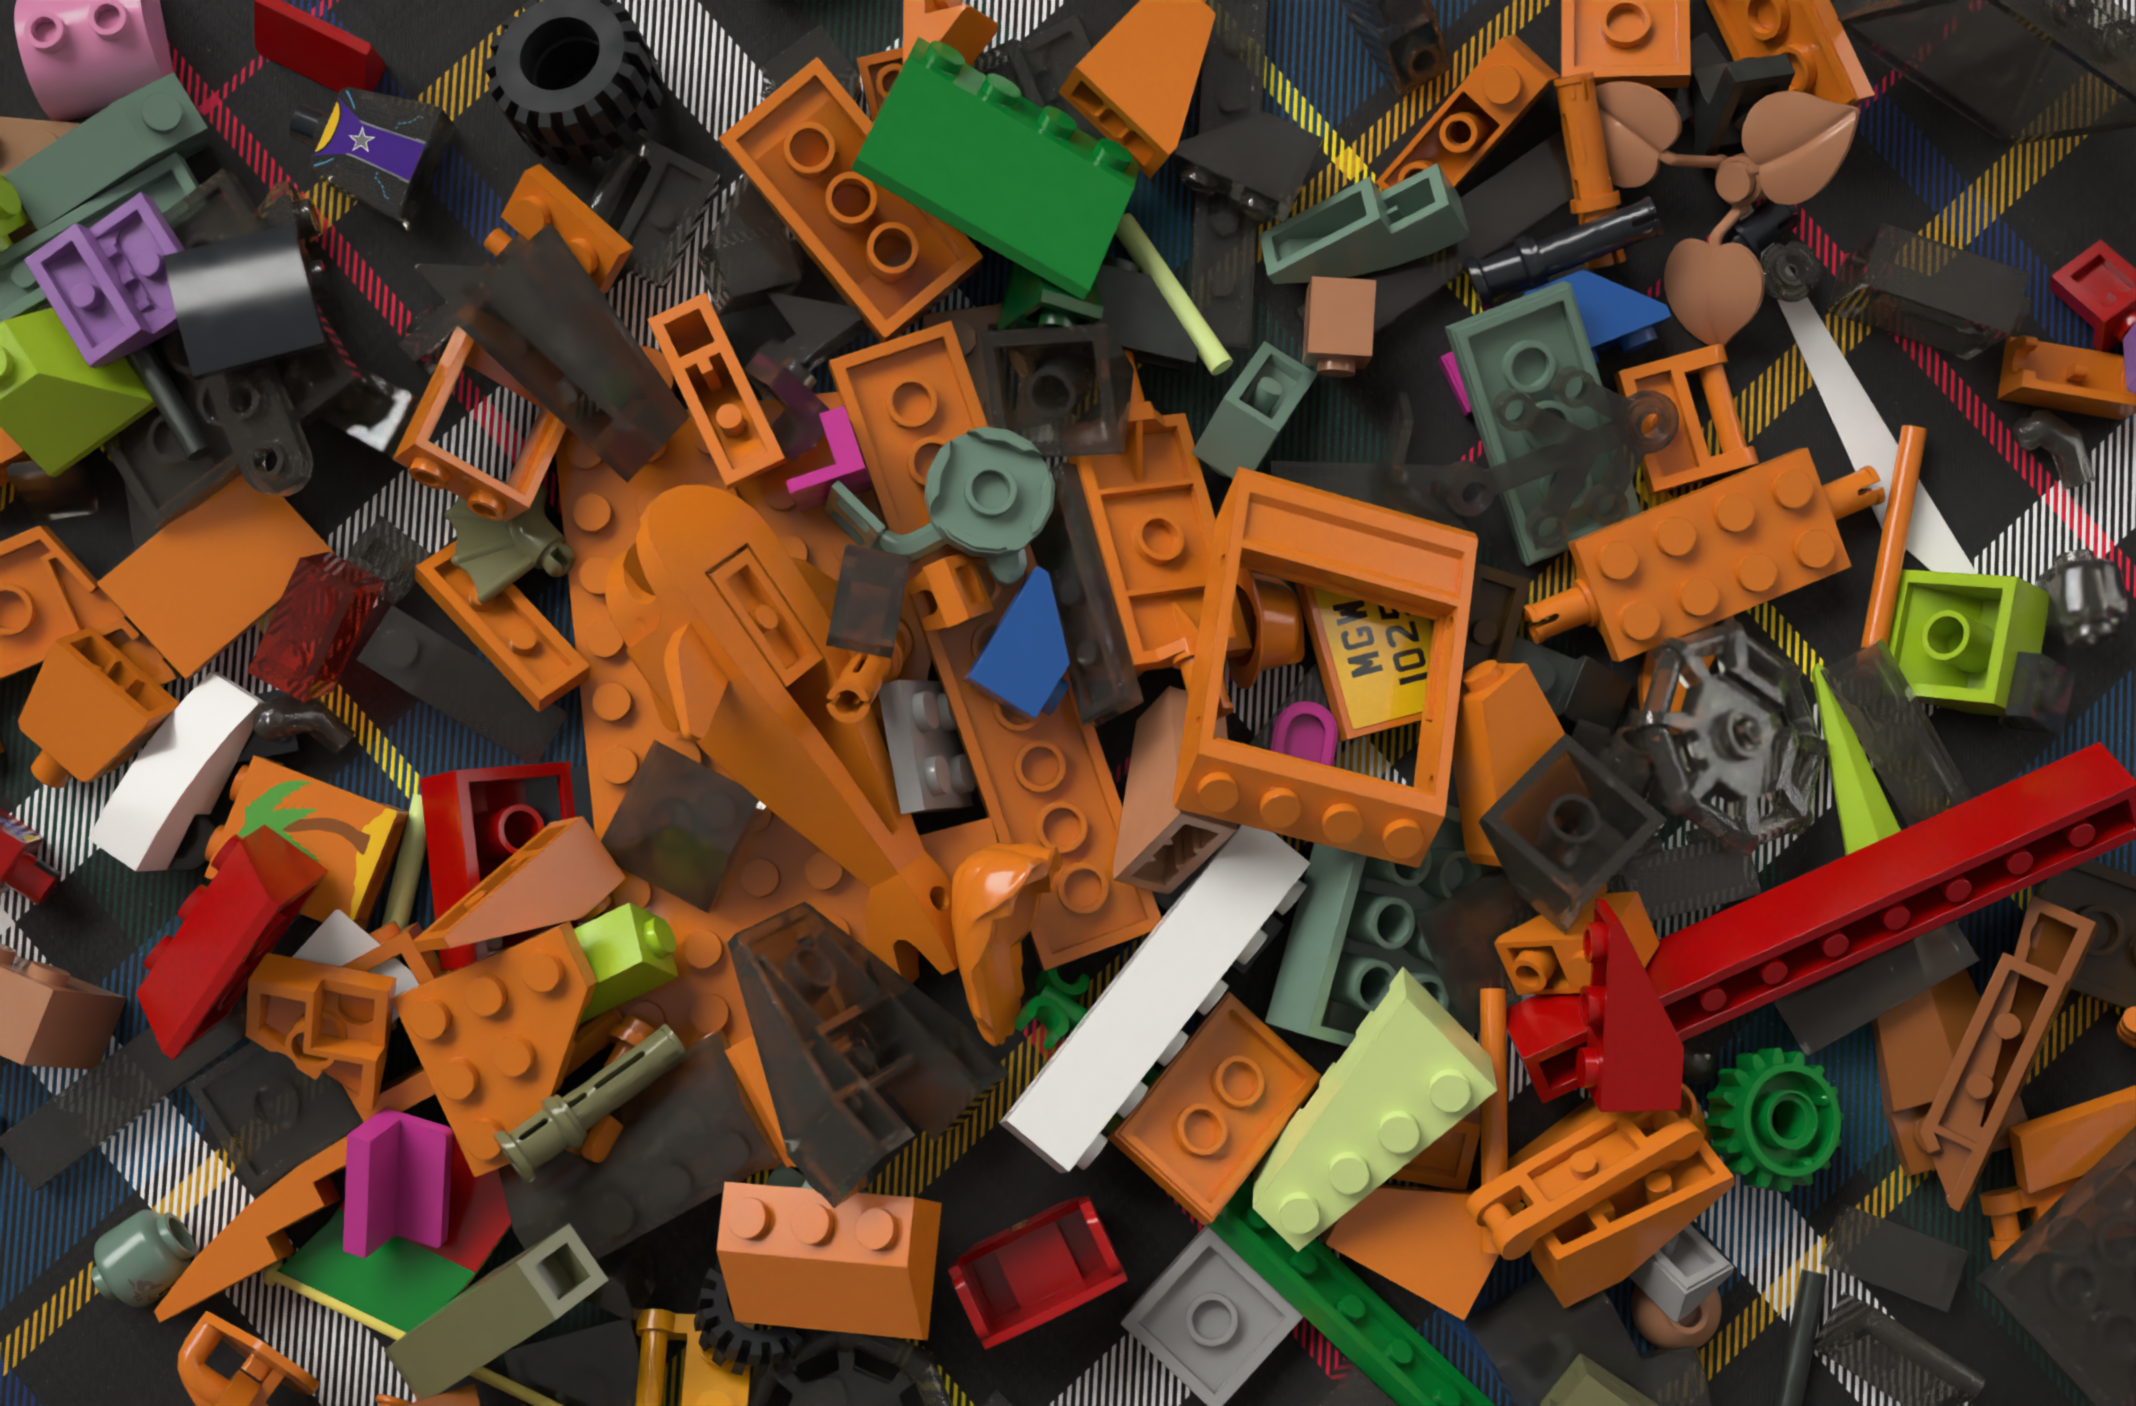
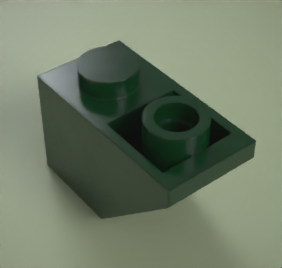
M1011 261L996 334L1016 339V346L1029 352L1044 354L1057 350L1101 320L1104 307L1096 279L1083 301Z

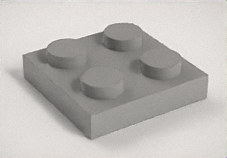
M898 680L882 684L878 693L901 815L951 811L973 806L971 792L975 788V780L966 755L963 753L962 743L952 711L940 681Z
M1205 1225L1120 1318V1324L1207 1406H1223L1304 1316L1213 1230Z

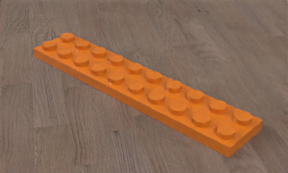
M951 321L829 360L828 363L842 406H845L854 435L859 444L863 461L871 479V488L886 526V531L890 530L896 534H909L931 523L924 503L925 480L939 449L950 440L953 441L956 437L967 434V431L988 427ZM1029 544L1025 547L1028 562L1024 575L1017 583L1010 586L996 583L989 573L984 558L972 556L995 611L950 628L925 632L921 619L935 613L938 608L933 592L927 590L914 595L909 594L941 687L948 699L957 732L987 817H992L998 843L1023 844L1029 842L1046 848L1057 847L1058 852L1063 858L1060 871L1056 872L1053 876V892L1042 893L1035 926L1028 933L1040 968L1046 971L1149 933L1162 918L1151 890L1113 880V863L1123 807L1070 657V664L1061 677L1069 682L1070 686L1051 716L1040 711L1037 718L1029 722L962 681L1028 573L1037 566ZM947 545L919 561L899 566L904 582L907 583L922 572V567L942 558L963 552L951 545Z

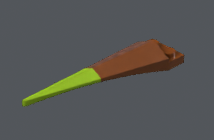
M1817 663L1813 667L1811 675L1833 782L1845 855H1848L1900 832L1901 829L1825 668ZM1945 924L1863 961L1883 1112L1904 1176L1936 1169L1932 1157L1927 1151L1920 1129L1981 1000ZM2020 1096L1992 1152L2011 1147L2008 1128L2028 1121Z

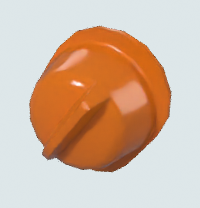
M1239 567L1236 593L1252 648L1245 655L1228 658L1227 661L1232 679L1237 687L1249 689L1255 684L1260 671L1293 665L1303 660L1305 655L1304 622L1300 601L1288 585L1279 578L1253 573L1251 570Z

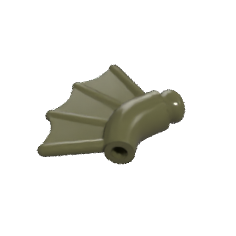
M497 479V480H499L500 482H502V483H504V484L507 483V482H505V481H502V480H500V479ZM540 485L531 507L508 522L502 520L491 521L476 515L467 507V501L459 496L451 509L446 510L445 518L451 521L457 534L455 553L451 559L452 564L460 567L472 578L478 592L477 600L480 603L489 602L534 567L536 569L544 568L551 577L564 576L573 567L576 561L574 550L565 545V537L546 517L545 506L548 490L544 486Z

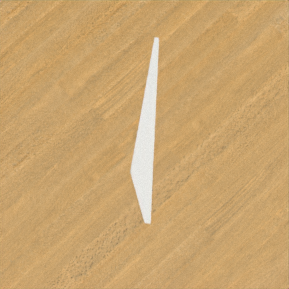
M1751 205L1749 213L1740 217L1741 221L1754 211ZM1772 243L1761 252L1760 264L1855 472L1869 465L1879 475L1881 481L1863 489L1871 488L1874 490L1879 487L1884 488L1885 501L1877 506H1871L1880 527L1883 529L1898 444L1778 248ZM1918 479L1906 550L1931 571L1977 574Z

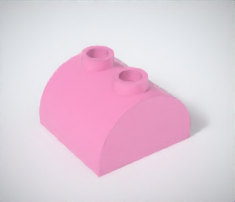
M160 0L16 1L14 23L21 60L35 97L44 112L53 121L65 122L94 116L116 100L174 72Z

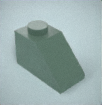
M1264 341L1221 401L1193 449L1192 454L1208 463L1210 468L1219 475L1230 477L1231 479L1234 478L1238 466L1256 471L1314 381L1317 373Z

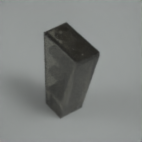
M548 223L530 240L522 233H519L495 258L494 261L500 266L495 270L491 265L485 263L464 284L460 291L468 300L452 320L628 483L683 425L690 415L559 232Z

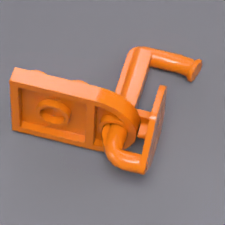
M205 1311L187 1335L178 1352L177 1369L182 1383L195 1406H269L265 1402L280 1382L304 1396L314 1394L321 1385L312 1375L260 1339L208 1311ZM222 1339L246 1358V1361L240 1368L241 1370H238L230 1380L205 1364ZM377 1394L375 1397V1401L379 1403L378 1406H403L412 1403L384 1394Z

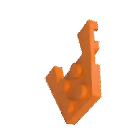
M37 526L0 542V681L42 664L50 646L55 640L90 626L160 686L180 679L182 675L98 586V580L48 526ZM0 741V754H1V753L5 752V750H4L3 745H2V743H1V741Z

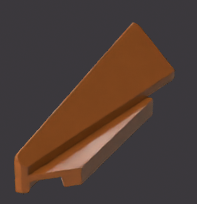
M2032 895L2027 906L2015 955L2013 957L2007 953H2002L1920 1129L1927 1151L1932 1157L1946 1193L1949 1207L1958 1212L1964 1211L2099 929L2095 921Z

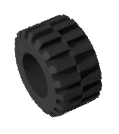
M529 0L522 6L525 9L523 13L518 17L511 14L502 25L506 32L504 35H495L490 45L495 56L486 59V73L491 78L487 83L490 93L523 142L527 143L532 152L541 158L547 155L552 163L563 166L572 158L577 167L591 166L592 158L600 156L604 162L616 157L614 150L623 144L627 149L631 148L639 141L635 135L640 128L648 130L655 120L650 109L660 108L663 95L658 86L663 84L662 72L656 64L655 56L628 11L619 2L614 4L612 0H543L539 3L535 0ZM595 65L591 72L577 84L565 89L556 90L559 84L572 72L583 67Z

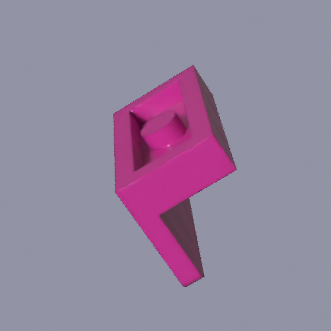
M845 406L819 414L836 464L786 481L789 493L801 512L824 506L831 486L837 480L853 495L872 489L871 479Z
M385 1107L347 1134L344 1252L366 1259L395 1235L435 1248L440 1247L447 1241L453 1131L450 1127Z

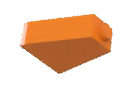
M1140 0L1074 67L1058 91L1107 139L1113 140L1126 148L1132 155L1133 161L1140 164L1139 169L1149 179L1161 168L1179 143L1216 13L1205 3V0Z
M1488 660L1475 665L1462 676L1463 684L1460 687L1452 761L1466 855L1470 862L1474 864L1511 868L1597 790L1528 664L1497 663L1495 660Z
M1382 1183L1319 1236L1329 1247L1463 1321L1499 1254H1482V1227L1478 1226L1466 1210V1202L1476 1189L1459 1191L1436 1186ZM1519 1201L1510 1206L1509 1212L1514 1216L1521 1212L1526 1204Z

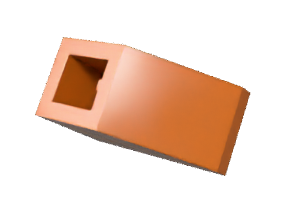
M1638 891L1579 895L1500 935L1494 942V945L1516 994L1580 993L1583 985H1590L1591 963H1587L1584 956L1583 930L1586 922H1594L1595 899H1605L1621 921L1645 969L1660 943Z

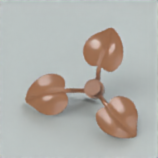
M1616 81L1596 86V98L1601 116L1609 173L1613 185L1622 188L1645 185L1656 177L1661 161L1670 166L1713 168L1717 171L1715 179L1716 190L1727 203L1732 205V209L1712 230L1709 243L1700 239L1689 238L1675 245L1665 266L1664 287L1672 311L1687 331L1709 346L1723 344L1725 347L1758 312L1765 292V277L1763 268L1756 256L1742 244L1733 242L1722 244L1724 235L1740 217L1749 213L1750 204L1768 197L1775 203L1791 205L1811 199L1821 192L1837 173L1850 149L1857 128L1860 110L1851 105L1830 102L1804 92H1776L1765 96L1750 109L1741 133L1742 146L1745 152L1729 158L1724 154L1716 156L1675 154L1667 150L1678 139L1682 129V121L1675 106L1665 95L1650 86L1634 82Z

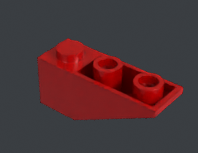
M1595 899L1594 922H1586L1583 930V950L1587 963H1591L1590 985H1583L1580 991V1015L1583 1025L1588 1026L1587 1047L1579 1048L1577 1051L1576 1070L1579 1085L1581 1088L1588 1089L1600 1112L1680 1110L1684 1046L1621 921L1605 899Z

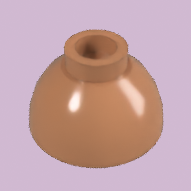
M1635 1284L1631 1296V1314L1637 1330L1649 1343L1667 1351L1686 1352L1702 1346L1714 1335L1721 1320L1722 1302L1719 1291L1716 1288L1690 1314L1674 1322Z

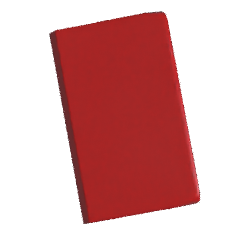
M254 0L255 47L260 55L349 98L346 93L347 90L352 100L357 102L355 90L358 92L360 104H365L369 101L387 67L384 64L385 61L370 43L282 0Z

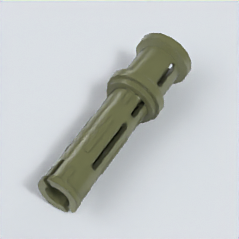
M663 1024L644 1041L611 1062L563 1098L558 1094L553 1097L549 1095L541 1101L542 1109L509 1133L501 1129L493 1137L519 1176L526 1184H529L536 1179L537 1169L568 1147L577 1150L584 1145L583 1140L588 1138L585 1131L635 1097L662 1075L672 1070L681 1062L688 1060V1053L670 1027Z

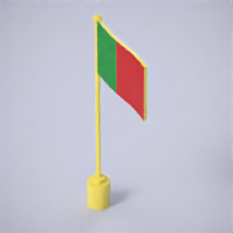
M453 1133L448 1239L440 1247L435 1248L395 1235L366 1259L344 1252V1200L329 1222L284 1265L283 1263L275 1262L267 1266L263 1272V1280L269 1287H273L278 1283L388 1337L398 1340L457 1297L470 1284L516 1219L537 1198L558 1182L536 1172V1179L526 1184L511 1164L474 1178ZM483 1366L470 1374V1376L533 1406H565Z

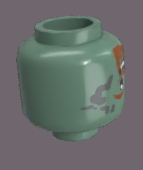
M143 1209L98 1239L94 1246V1258L97 1266L91 1269V1277L98 1291L107 1300L114 1301L118 1298L131 1307L143 1308L171 1290L191 1264V1258L196 1254V1246L185 1225L174 1214L166 1212L161 1215L156 1211Z

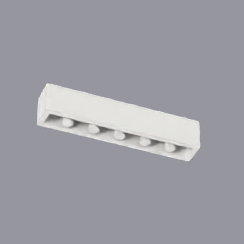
M1237 824V831L1212 854L999 1123L1059 1173L1069 1172L1075 1164L1080 1169L1085 1170L1108 1141L1100 1132L1116 1112L1125 1118L1147 1092L1149 1087L1141 1082V1080L1152 1065L1158 1061L1165 1067L1185 1044L1189 1036L1181 1028L1192 1014L1197 1010L1202 1015H1206L1228 988V984L1221 980V977L1235 960L1245 965L1264 943L1268 936L1260 929L1274 910L1284 915L1303 893L1307 885L1299 878L1311 863L1275 833Z

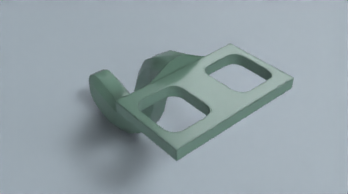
M839 480L831 486L823 511L865 551V554L885 564L902 566L919 561L949 545L931 523L909 534H896L890 530L883 533L886 526ZM1025 548L1020 552L996 559L984 558L990 575L996 583L1004 586L1017 583L1024 575L1028 562Z

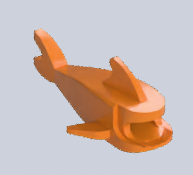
M680 485L662 492L646 506V510L639 518L641 525L636 536V542L621 551L612 560L606 573L604 588L607 608L613 623L628 646V649H626L627 654L649 685L650 693L661 722L671 732L680 730L685 740L693 743L696 742L705 753L761 803L870 888L865 908L866 942L873 968L888 998L905 992L920 977L917 949L941 975L955 970L959 964L951 920L952 884L942 868L924 851L911 814L901 815L891 759L871 706L865 718L854 724H845L837 721L827 710V704L832 700L827 699V694L840 678L842 671L850 661V657L831 621L855 619L865 612L864 602L855 593L803 559L791 558L766 521L741 498L720 488L706 485ZM858 698L855 704L860 702V698Z

